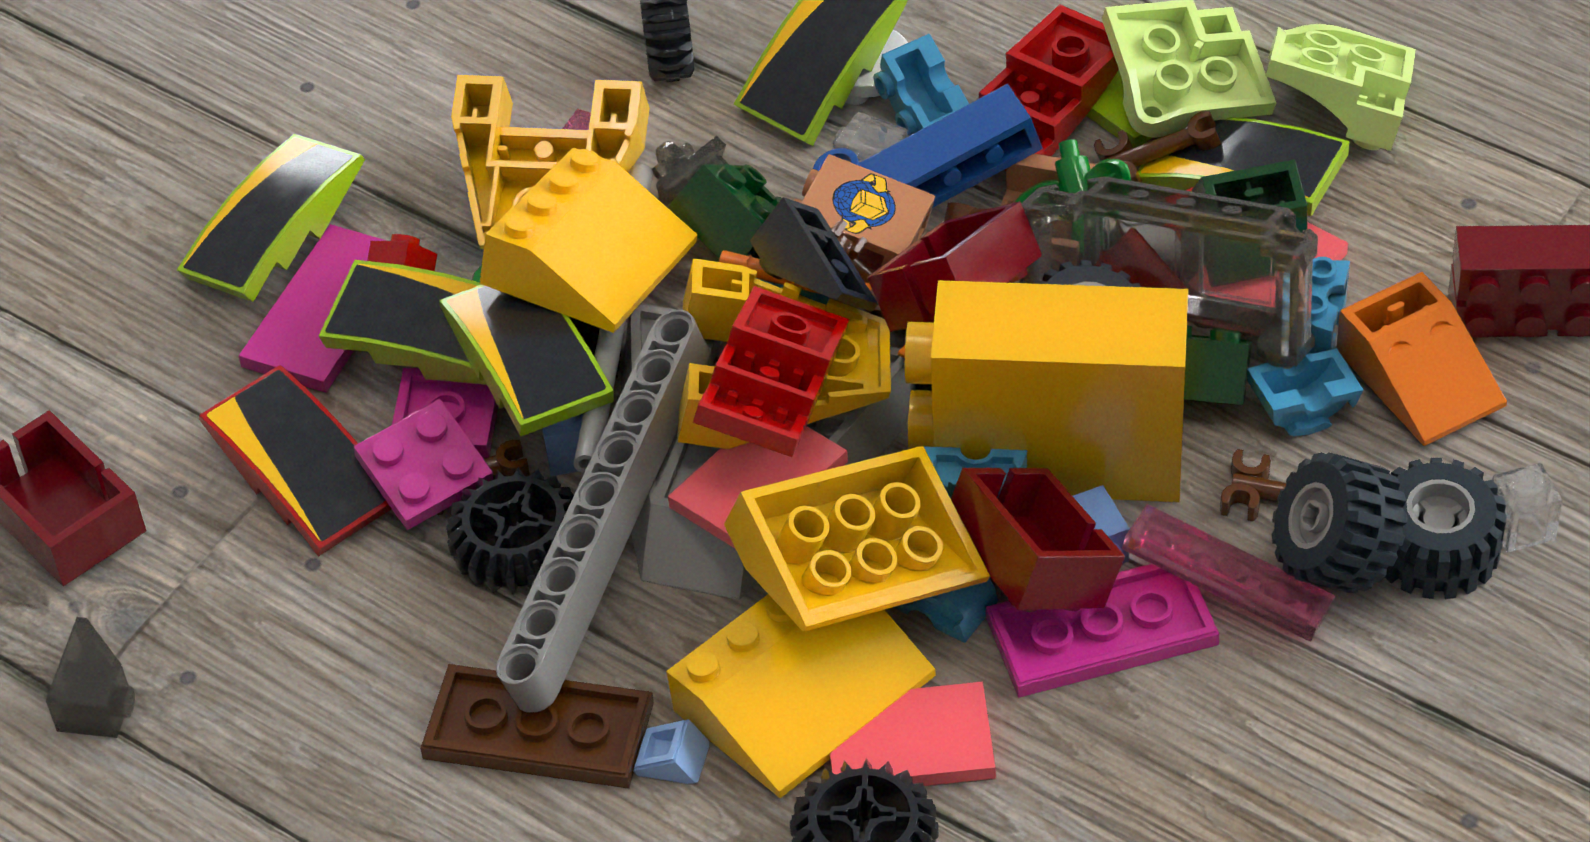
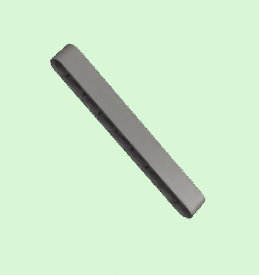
M681 309L671 310L657 318L653 324L496 665L497 676L520 710L539 712L550 706L558 696L678 429L679 404L689 363L707 365L710 355L709 348L694 317L688 311Z

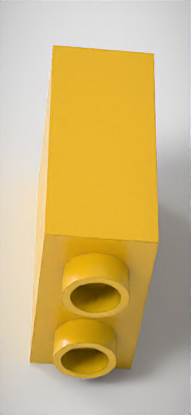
M938 280L934 322L907 323L905 383L932 385V391L911 390L908 449L920 446L960 448L961 453L966 458L972 460L985 458L991 449L1027 450V468H1048L1072 496L1103 485L1112 500L1180 502L1188 289Z

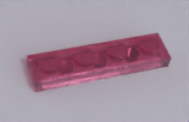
M1146 504L1126 534L1123 542V550L1310 642L1328 614L1335 595L1311 583L1296 580L1294 576L1287 575L1282 569L1149 504Z

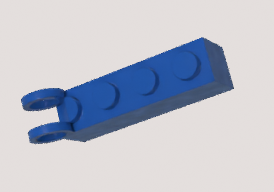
M1006 84L862 162H859L857 155L852 150L836 148L821 155L815 162L813 169L819 171L828 154L935 195L933 207L1043 148L1030 115L1010 86Z

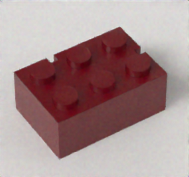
M1019 201L940 223L921 237L920 241L914 242L868 276L867 279L890 332L907 328L908 322H934L938 280L1013 283L1028 275L1027 267L1040 258L1042 253L1023 206Z
M1590 225L1456 226L1448 299L1452 302L1471 337L1547 336L1548 330H1556L1557 336H1590Z
M50 410L12 433L25 474L21 477L19 476L9 444L4 439L0 441V524L62 586L76 579L147 531L135 492L110 468L105 469L103 461Z
M962 468L951 501L990 577L1017 610L1035 612L1044 609L1078 611L1080 609L1105 608L1125 555L1102 529H1094L1096 522L1048 468H1009L998 499L997 496L1006 475L1002 468Z

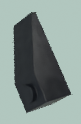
M783 197L750 240L760 257L759 264L762 269L776 279L781 280L784 278L835 300L873 311L878 305L877 301L820 210Z

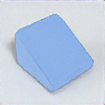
M689 719L647 728L633 772L637 776L685 784L697 783L709 749V741Z

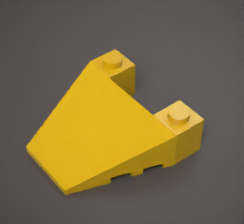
M457 75L451 118L458 142L459 156L465 175L468 198L480 249H484L485 234L572 148L593 151L599 157L616 162L626 172H630L631 167L634 166L645 149L650 107L642 81L595 80L589 130L510 127L513 101L503 76Z
M693 258L683 299V310L688 311L694 317L704 339L728 341L732 325L754 286L849 319L847 329L807 424L889 399L891 393L890 330L885 319L833 299H829L827 305L806 298L800 295L801 287L785 282L782 289L756 279L758 271L742 265ZM689 363L679 404V443L730 449L749 443L693 423L697 406L711 381L715 366Z

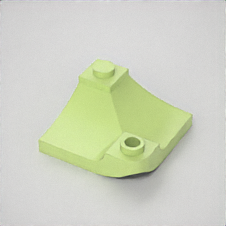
M1194 0L1105 7L1102 22L1122 77L1124 87L1123 106L1130 125L1138 133L1153 138L1167 136L1185 129L1190 119L1202 111H1210L1214 120L1273 114L1276 100L1268 78L1265 76L1266 73L1250 30L1241 31L1233 7L1197 10Z
M1310 24L1289 30H1283L1278 27L1270 49L1269 63L1265 76L1294 87L1325 106L1347 127L1345 137L1352 139L1358 146L1368 150L1382 148L1391 151L1403 117L1405 99L1412 79L1416 49L1334 25Z

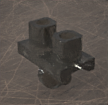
M715 136L694 153L693 147L687 142L680 147L670 141L663 142L657 147L655 153L658 164L652 168L654 176L660 179L656 183L658 192L656 198L669 208L668 206L702 164H728L722 157L726 144L718 136Z

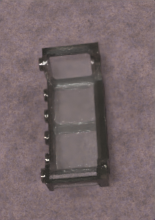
M1105 176L1087 179V191H1078L1077 193L1059 191V187L1056 184L1039 187L1021 203L1042 256L1027 267L1028 275L1020 279L1019 283L1036 284L1037 280L1042 281L1045 272L1051 268L1059 271L1060 264L1066 262L1079 266L1080 260H1090L1092 266L1098 267L1101 266V263L1112 265L1111 271L1119 273L1124 271L1130 275L1129 282L1131 284L1139 283L1141 287L1188 289L1187 321L1193 322L1195 326L1200 328L1221 327L1242 331V335L1247 337H1259L1257 340V354L1267 360L1272 366H1297L1315 346V336L1311 333L1313 259L1317 255L1318 236L1311 229L1302 230L1301 233L1296 228V215L1289 208Z

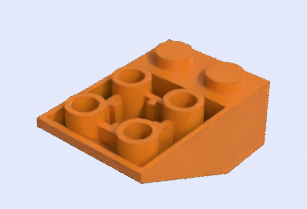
M1423 272L1340 310L1336 348L1343 359L1423 446L1507 406L1505 396L1452 302Z

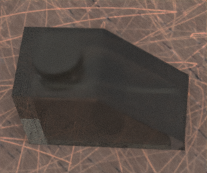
M76 617L46 698L47 706L57 732L117 738L124 718H129L133 712L135 704L134 688L128 685L122 664L89 620L84 617Z

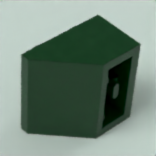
M1295 159L1201 177L1190 191L1189 197L1212 286L1302 269L1307 266V202Z
M702 164L668 207L698 234L697 237L719 259L723 250L746 256L751 254L752 257L759 259L760 257L750 240L782 198L775 197L764 186L767 183L766 179L750 165Z
M1187 325L1184 399L1243 405L1246 396L1247 368H1249L1252 340L1242 339V330L1213 327L1210 330V336L1193 335V326Z

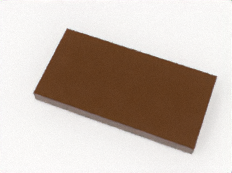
M448 664L420 748L422 758L425 760L629 789L634 774L633 769L653 708V693L650 691L564 680L558 696L550 706L539 712H525L520 710L497 676L496 670Z

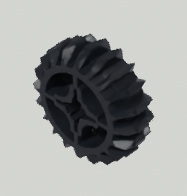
M640 0L649 76L655 82L666 80V83L691 77L694 72V57L687 0Z
M518 467L514 475L505 477L497 470L495 480L488 482L479 477L476 485L477 490L463 489L461 501L452 503L451 517L447 519L448 524L446 526L449 539L447 543L450 555L456 561L457 568L461 571L462 575H469L475 586L487 582V586L491 589L492 593L502 586H507L512 595H514L518 586L527 585L531 589L574 494L571 492L570 487H561V483H559L556 476L544 480V476H542L539 469L530 476H524Z
M867 758L859 769H852L844 760L841 773L834 774L824 768L821 775V783L808 781L807 787L804 790L805 796L796 797L794 815H792V820H790V833L793 836L792 842H936V839L939 837L936 807L932 799H927V790L924 788L923 783L913 784L908 770L894 775L889 761L879 770L872 769V765ZM868 820V826L865 827V837L861 839L860 833L863 832L864 821Z

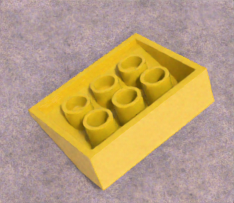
M572 148L485 234L480 284L614 333L697 242L698 234L616 162L599 157L598 154L590 150Z
M924 446L741 491L724 523L744 568L803 632L987 582L990 577Z
M769 594L666 671L674 712L684 720L689 719L710 742L779 798H782L831 759L830 753L905 693L911 689L921 688L936 676V671L932 664L885 610L803 632Z

